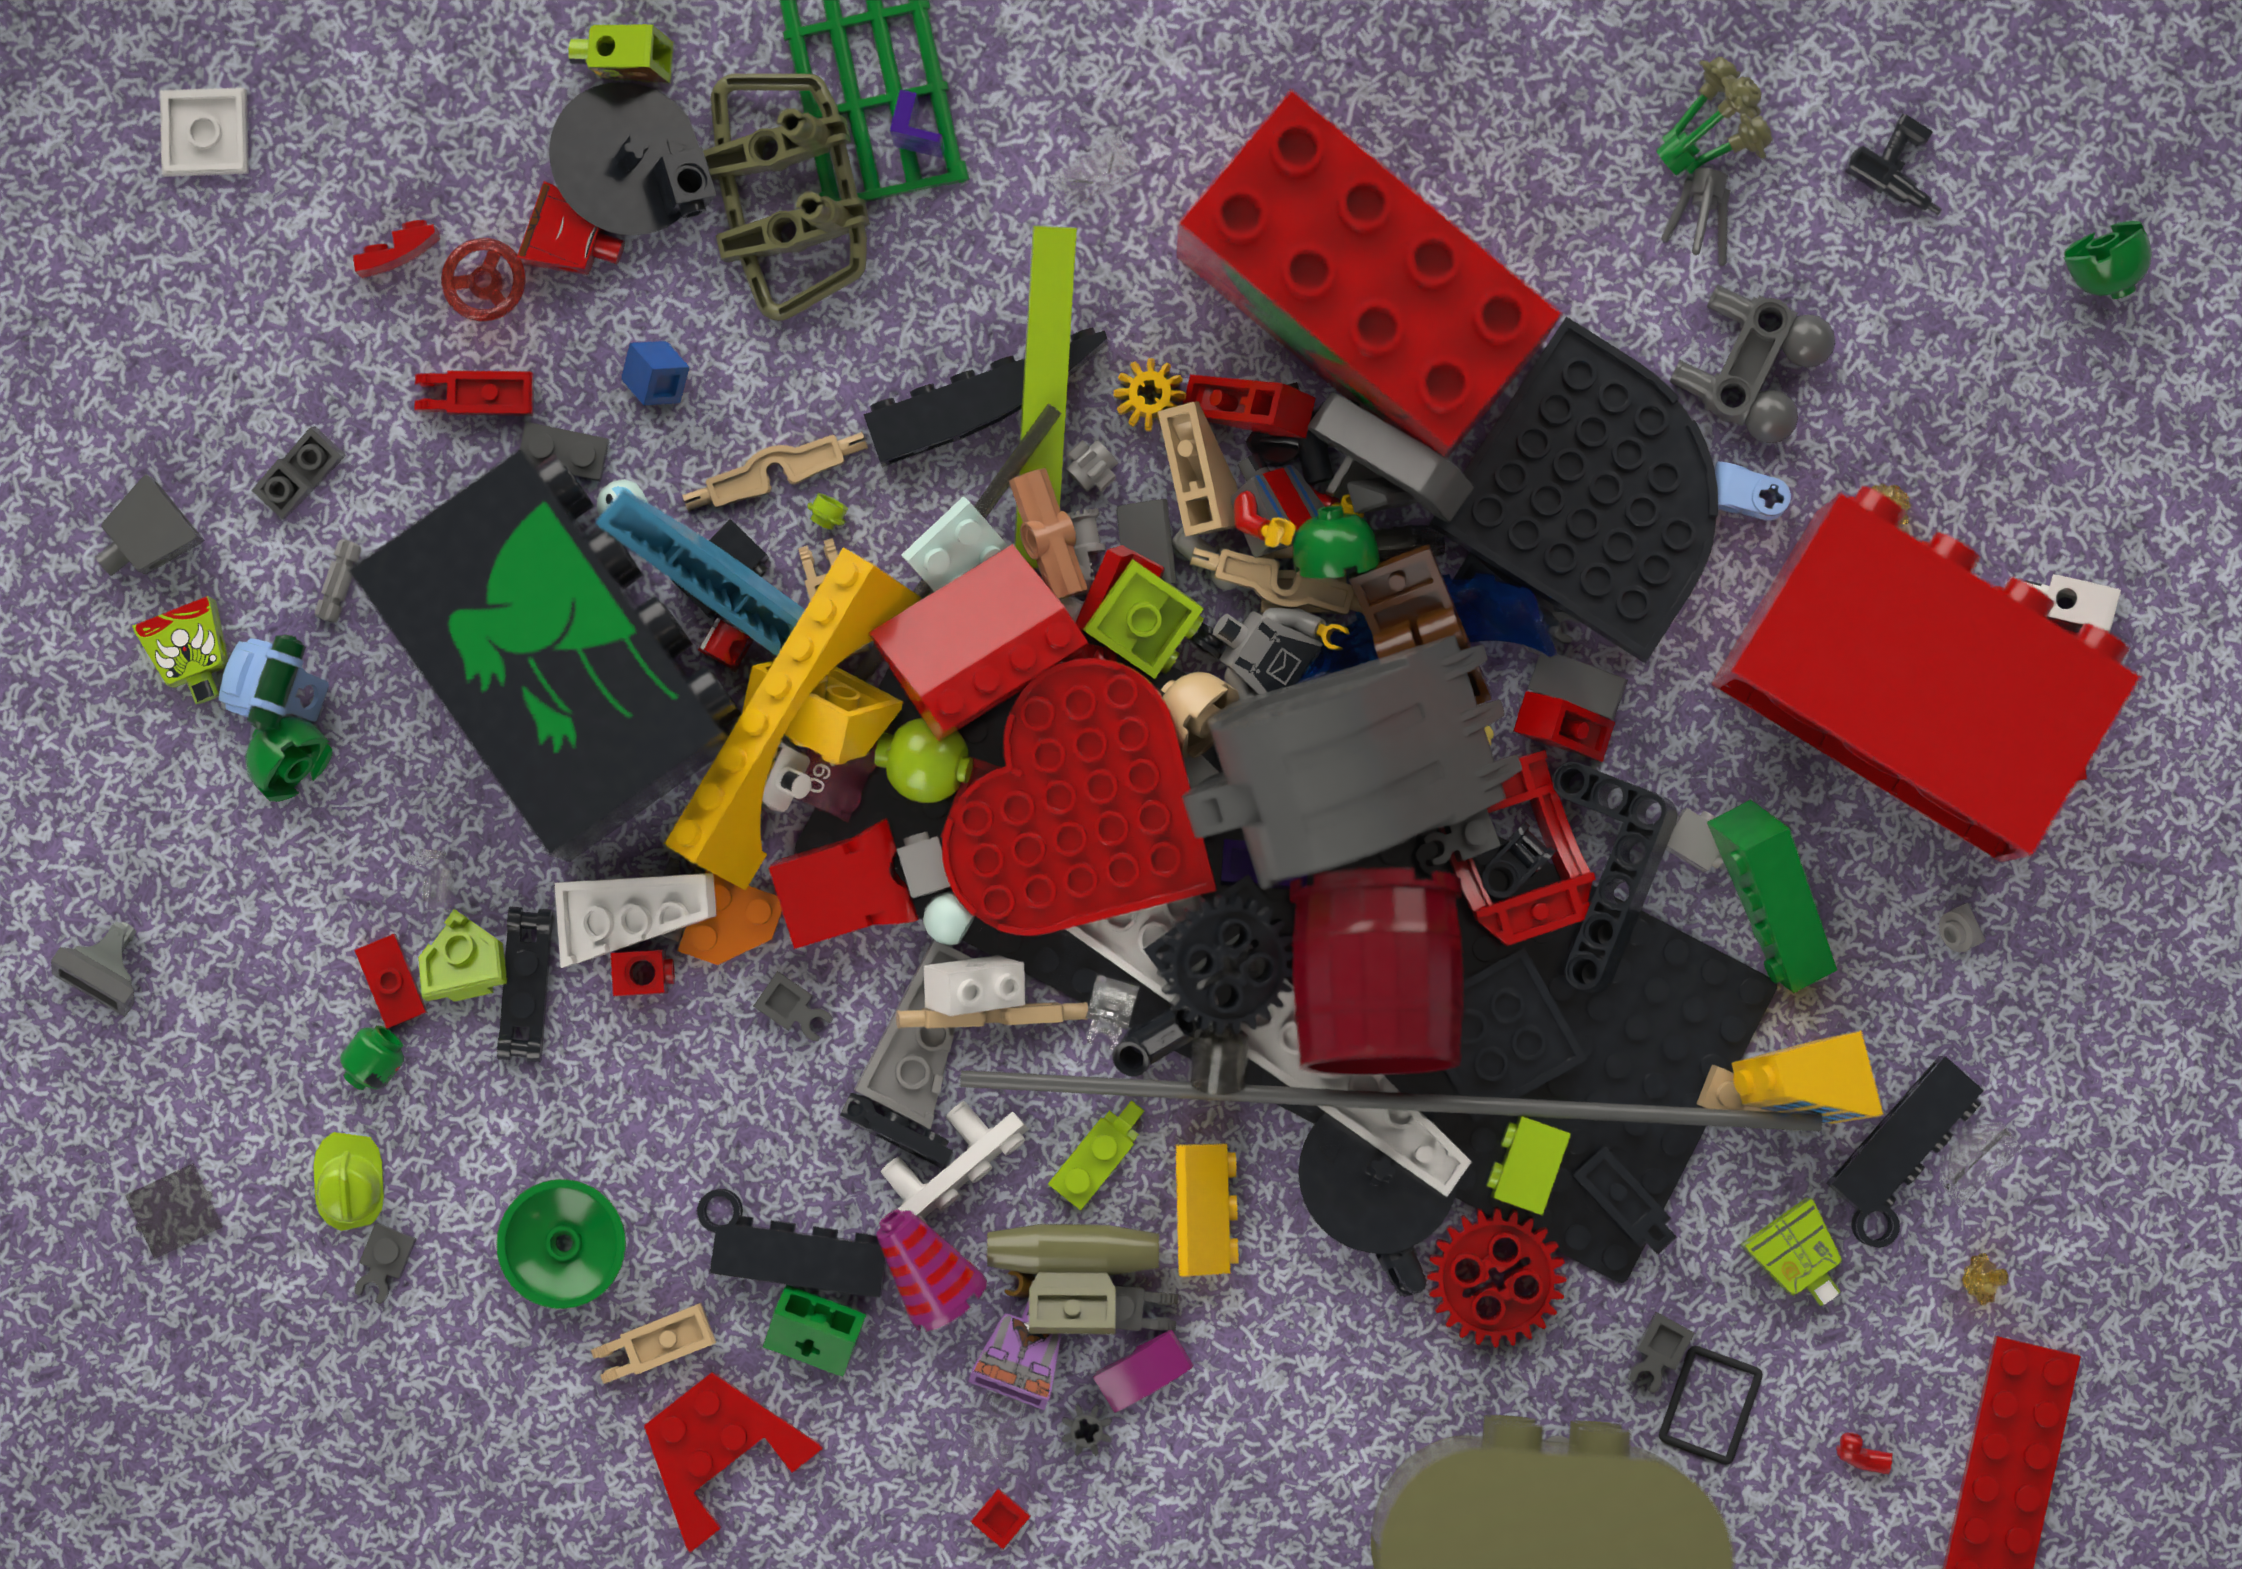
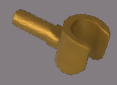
M1008 1272V1275L1018 1277L1019 1286L1016 1291L1004 1289V1292L1013 1297L1029 1298V1287L1032 1285L1035 1277L1027 1273Z

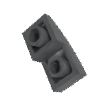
M316 426L310 427L287 455L282 459H278L251 491L281 519H285L340 463L346 454Z
M1545 650L1543 654L1539 655L1528 689L1543 695L1567 700L1596 714L1614 720L1628 679Z

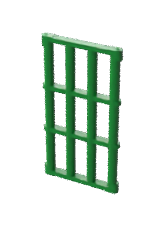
M779 0L786 30L783 31L784 41L789 43L795 74H812L805 37L828 32L830 34L845 103L837 104L839 115L848 114L865 192L857 193L858 198L865 200L866 203L942 185L964 183L969 180L966 161L961 160L946 93L949 91L948 81L943 80L928 13V10L931 9L929 0H908L909 3L884 8L883 0H865L868 12L847 17L842 15L839 0H822L827 21L802 26L796 0ZM912 14L927 85L904 90L917 93L918 98L930 95L938 134L942 135L945 151L943 157L947 173L922 179L917 152L898 148L906 183L881 188L864 110L889 104L891 118L893 119L902 85L887 19ZM870 23L886 94L861 99L846 28ZM799 91L803 113H808L817 119L823 118L822 112L811 91ZM830 152L814 157L822 191L818 193L819 196H827L835 201H841Z

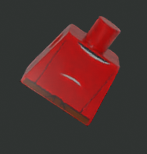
M544 181L517 258L522 264L589 275L595 257L617 265L624 250L625 240L604 234V229L582 218L566 202L558 187Z

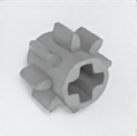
M1082 440L1068 452V457L1073 462L1066 470L1086 492L1094 485L1102 492L1116 479V475L1111 470L1118 462L1098 440L1090 447Z

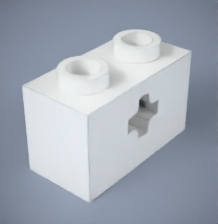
M995 955L925 965V1008L949 1016L1025 1005L1024 963Z

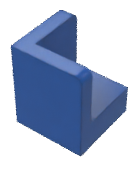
M666 341L633 342L629 344L621 378L643 406L680 404L690 367Z

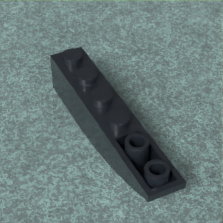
M1088 328L1070 336L1072 342H1070L1068 377L1074 374L1108 344L1105 330L1095 333L1094 328ZM1008 356L990 364L992 370L975 375L974 370H968L950 378L952 384L935 389L934 384H928L910 391L912 398L895 403L894 398H888L870 405L871 412L863 415L881 466L885 467L962 440L1001 422L1021 410L1025 358L1015 361L1014 356Z

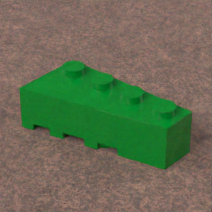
M1751 799L1708 821L1707 825L1751 923L1753 935L1761 946L1766 958L1764 967L1770 979L1775 984L1780 982L1794 994L1836 972L1837 967L1790 828Z

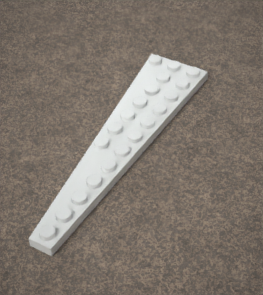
M1197 895L1067 928L1066 930L1171 1003L1176 994L1166 995L1161 991V988L1167 982L1164 978L1157 975V968L1143 949L1173 928L1170 923L1172 920L1180 923L1185 920L1186 917L1183 912L1185 907L1193 912L1199 910L1198 899L1202 897ZM1240 934L1228 941L1226 945L1236 942ZM1250 944V945L1246 948V950L1252 949V948H1254V947ZM1225 956L1222 959L1225 965L1222 970L1230 972L1233 969L1230 965L1232 958ZM1263 957L1253 959L1249 965L1248 972L1257 971L1258 976H1260L1265 968ZM1206 958L1192 967L1191 971L1202 969L1206 963ZM1208 979L1201 980L1197 984V988L1202 989ZM1284 979V983H1286L1293 989V986L1286 979ZM1293 990L1292 993L1280 991L1277 995L1284 1004L1283 1008L1276 1007L1273 1004L1267 1007L1272 1018L1270 1021L1260 1015L1255 1016L1256 1029L1254 1030L1249 1028L1244 1021L1241 1022L1239 1034L1232 1033L1227 1023L1222 1035L1213 1032L1212 1021L1207 1027L1212 1033L1289 1087L1401 1093L1384 1075H1333L1313 1073L1299 1069L1300 1056L1297 1029L1294 1021ZM1216 991V992H1215V995H1214V997H1215V1002H1216L1217 1005H1219V1004H1218L1217 991ZM1318 1106L1446 1197H1448L1471 1163L1420 1111Z

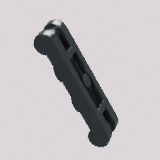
M510 906L508 909L505 954L507 983L503 984L500 1031L497 1044L498 1060H511L512 1056L527 1057L528 1062L540 1063L542 1060L553 922L552 909L539 908L538 913L523 912V907ZM522 929L537 930L536 942L521 941ZM514 1027H529V1039H514Z

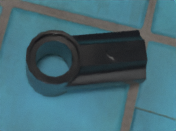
M1169 1008L1144 1024L1132 1026L1114 1048L1112 1058L1115 1067L1127 1076L1136 1077L1142 1075L1151 1064L1196 1038L1198 1031L1195 1026V1019L1187 1022L1181 1018L1185 1008L1178 1010ZM1132 1046L1138 1048L1142 1054L1137 1053Z

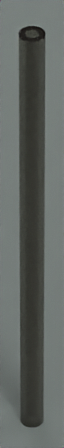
M1048 403L974 505L984 519L987 518L1010 486L1009 480L1018 475L1062 414L1051 404ZM921 579L913 592L924 599L932 594L933 590ZM875 644L852 674L867 683L884 661L882 654Z

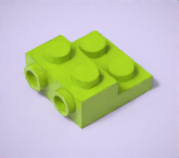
M1132 559L1091 617L1084 631L1155 679L1160 671L1166 674L1172 668L1179 656L1176 648L1184 637L1190 639L1197 632L1204 620L1200 616L1204 608L1167 581L1162 580Z

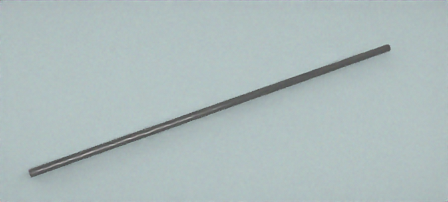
M961 1070L960 1087L1817 1132L1822 1130V1114Z

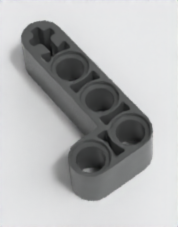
M1331 392L1307 426L1308 430L1316 437L1412 494L1426 510L1447 523L1451 522L1474 489V486L1461 470L1448 459L1337 393Z

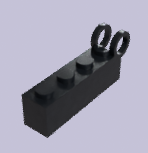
M1938 1056L1826 1183L1856 1210L1851 1220V1229L1856 1239L1865 1245L1881 1248L1890 1245L1896 1240L1900 1231V1221L1897 1214L1891 1209V1206L1897 1199L1892 1194L1903 1182L1910 1185L1924 1170L1925 1166L1920 1162L1931 1150L1938 1153L1953 1136L1949 1131L1959 1118L1963 1121L1969 1119L1981 1105L1977 1098L1984 1090L1946 1056ZM1879 1211L1887 1220V1230L1882 1237L1872 1240L1864 1231V1221L1870 1213Z
M728 1189L710 1191L699 1201L697 1206L698 1220L705 1229L715 1233L710 1274L878 1298L882 1296L887 1261L875 1234L855 1232V1239L852 1240L838 1238V1229L813 1226L812 1234L796 1232V1223L771 1220L770 1228L754 1226V1217L742 1216L743 1205L740 1198ZM716 1196L728 1199L733 1206L732 1219L726 1225L713 1223L707 1215L708 1203Z

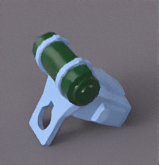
M275 636L273 643L250 638L247 642L239 641L234 648L224 669L218 700L225 703L226 710L247 717V721L256 729L272 731L279 728L281 719L285 717V714H293L315 722L318 719L329 683L307 673L302 668L304 662L302 658L306 646L297 640L295 636ZM311 685L314 690L313 700L308 707L303 708L300 698L296 697L298 688L304 689L306 686Z

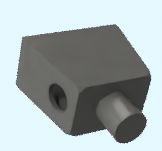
M146 474L102 522L101 527L113 542L97 554L95 558L110 576L114 575L128 562L138 572L146 575L200 545L205 540L153 477Z

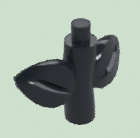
M1297 382L1288 384L1289 386L1300 390ZM1347 399L1360 407V403ZM1321 403L1315 411L1313 409L1310 422L1323 403ZM1309 430L1307 431L1306 439L1252 431L1245 441L1247 448L1252 454L1259 452L1265 463L1272 466L1282 467L1296 461L1300 457L1303 477L1310 486L1334 478L1328 447L1331 446L1316 437Z

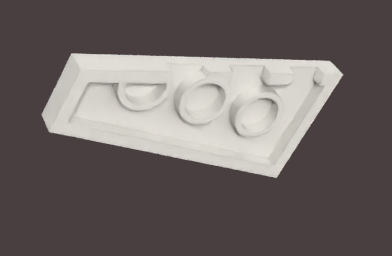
M713 873L555 883L561 968L573 966L717 916Z

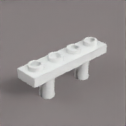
M965 1101L955 1106L946 1115V1118L968 1143L967 1151L929 1183L925 1184L919 1180L900 1156L893 1159L881 1170V1174L903 1199L902 1206L898 1209L902 1212L906 1210L912 1211L927 1224L924 1218L934 1209L938 1208L940 1211H943L955 1202L960 1196L957 1192L960 1187L969 1180L972 1183H976L992 1169L990 1162L1002 1152L1005 1156L1011 1154L1025 1141L1022 1135L1029 1129L1014 1112H1011L994 1128H988Z

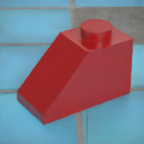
M1526 691L1513 732L1537 742L1603 762L1615 721L1567 700Z

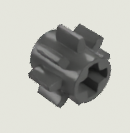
M1076 1404L1075 1411L1077 1416L1074 1420L1068 1417L1062 1418V1422L1071 1427V1432L1062 1437V1442L1073 1440L1077 1444L1075 1448V1455L1077 1456L1081 1453L1083 1447H1090L1092 1453L1097 1456V1444L1099 1441H1112L1111 1436L1103 1433V1427L1112 1423V1419L1104 1418L1100 1420L1097 1416L1099 1411L1098 1404L1093 1406L1091 1413L1083 1412L1082 1407ZM1087 1419L1089 1424L1097 1423L1099 1426L1094 1431V1439L1091 1441H1087L1084 1435L1077 1437L1075 1431L1080 1429V1420Z

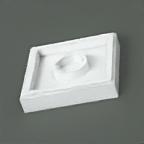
M245 88L160 90L163 176L249 174L247 90Z

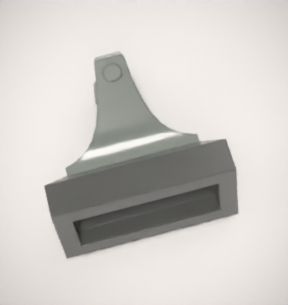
M116 921L112 924L104 938L93 946H76L75 949L60 947L51 960L52 975L125 1017L134 1004V989L132 987V978L124 967L122 953L127 944L132 941L137 931L128 923Z

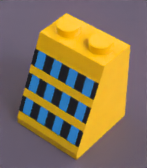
M1862 1031L1817 1039L1732 1062L1734 1087L1740 1095L1743 1105L1772 1112L1822 1114V1123L1829 1124L1883 1115Z

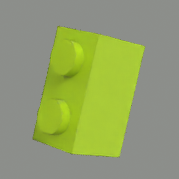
M1518 1116L1516 1124L1509 1121L1501 1142V1146L1507 1148L1502 1164L1494 1163L1487 1181V1187L1493 1188L1490 1197L1543 1215L1571 1134L1522 1116Z

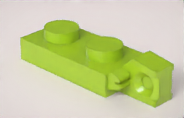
M1132 1100L1118 1117L1109 1110L1104 1118L1101 1117L1049 1181L1048 1185L1081 1211L1133 1147V1142L1139 1134L1132 1129V1126L1145 1110Z

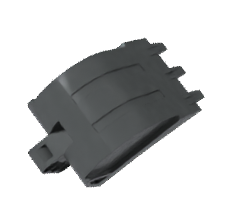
M1452 635L1326 676L1232 702L1207 720L1223 772L1204 779L1182 796L1195 838L1241 827L1261 888H1268L1285 878L1349 862L1390 847L1415 834L1458 823L1504 800L1506 796L1502 782L1520 772L1522 766L1517 754L1495 761L1484 728L1505 715L1501 700H1495L1477 706L1467 672L1488 660L1484 645L1481 644L1460 650L1456 636Z

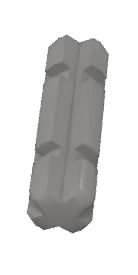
M348 540L338 541L334 555L337 556L336 561H331L321 591L324 594L323 600H318L314 612L317 618L332 623L338 621L342 609L339 606L340 601L345 600L353 577L348 570L352 567L353 562H358L361 553V546Z

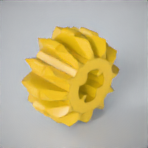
M1153 358L1147 360V371L1142 372L1137 362L1131 363V371L1135 378L1133 379L1124 373H1120L1118 376L1120 383L1129 389L1119 388L1114 390V398L1128 400L1117 407L1118 414L1123 415L1133 410L1134 412L1130 416L1128 424L1131 427H1135L1140 418L1143 417L1145 418L1144 427L1147 432L1152 431V418L1157 417L1160 423L1158 411L1177 406L1170 401L1180 402L1186 399L1185 392L1171 390L1182 383L1181 375L1173 376L1167 380L1166 377L1170 373L1171 365L1165 363L1159 373L1155 372V360ZM1146 385H1153L1155 393L1162 394L1160 400L1155 397L1154 404H1145V398L1138 396L1139 390L1145 392Z

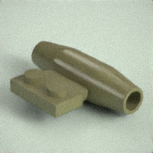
M1035 1224L987 1232V1267L1037 1275L1029 1287V1333L1115 1334L1116 1287H1114L1109 1276L1159 1268V1233L1105 1224Z

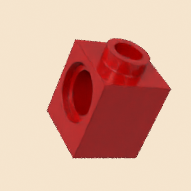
M664 950L611 953L613 996L668 993V984H675L674 960L666 959V951ZM648 961L655 969V976L651 983L641 986L633 978V969L639 962Z

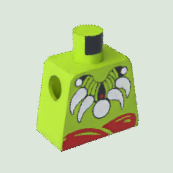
M206 596L132 626L136 636L167 686L176 688L187 683L195 704H201L219 696L211 673L224 669L228 662V656L215 599Z

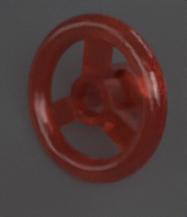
M475 238L456 247L446 259L441 274L442 291L451 308L459 315L478 322L494 321L510 313L521 300L526 284L525 269L522 261L517 258L518 254L507 244L492 238ZM488 250L482 266L475 268L469 275L454 276L458 264L465 256L475 251ZM501 256L508 262L513 274V285L507 298L501 293L504 282L502 275L496 269ZM484 274L490 275V285L484 288L479 287L477 283L479 277ZM470 289L477 298L491 300L495 307L489 309L471 307L460 299L456 290Z

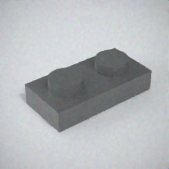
M525 422L520 449L537 466L555 454L562 464L567 466L573 476L601 481L610 440L594 435Z

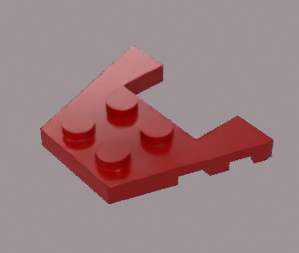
M711 1372L644 1425L681 1535L690 1553L722 1528L696 1495L695 1491L742 1454L765 1438L791 1473H793L823 1449L819 1442L810 1438L714 1372Z

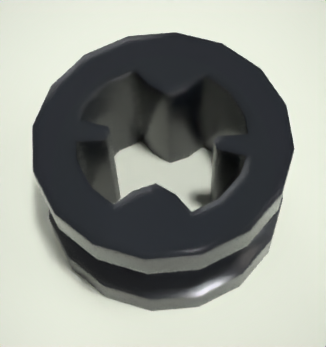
M1202 622L1197 633L1188 640L1219 660L1222 655L1220 653L1221 647L1228 645L1213 635V628Z

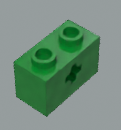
M786 1284L773 1313L763 1347L843 1377L856 1347L866 1314Z

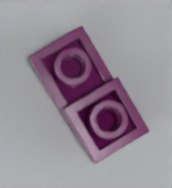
M1169 1330L1137 1346L1132 1354L1097 1370L1093 1379L1114 1413L1169 1384L1192 1369L1194 1365L1174 1332Z

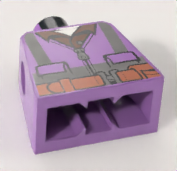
M1028 1300L1021 1318L1010 1314L1003 1315L974 1364L968 1382L1045 1410L1051 1395L1061 1334L1029 1333Z

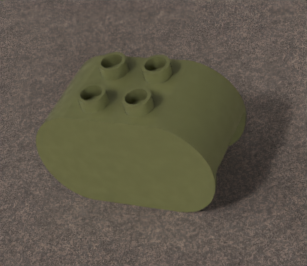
M1484 1415L1483 1436L1459 1435L1441 1439L1425 1446L1406 1459L1396 1469L1382 1490L1375 1507L1371 1526V1555L1374 1569H1734L1733 1549L1728 1529L1719 1510L1707 1493L1668 1461L1647 1450L1630 1446L1631 1431L1622 1430L1621 1424L1610 1422L1570 1421L1569 1443L1542 1440L1543 1425L1536 1424L1535 1418L1510 1415Z

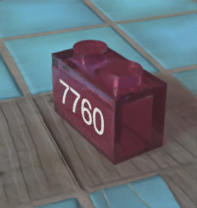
M876 741L866 756L849 760L845 764L829 763L822 759L821 754L809 748L806 755L809 757L810 763L804 774L811 778V789L804 798H793L810 808L848 823L852 812L856 810L861 801V792L869 774L876 767L874 757L878 742Z

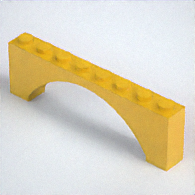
M843 547L664 844L693 863L746 891L767 856V853L762 851L760 836L763 793L773 758L793 717L814 688L833 668L850 654L872 641L868 634L870 631L921 601L922 598L874 564Z

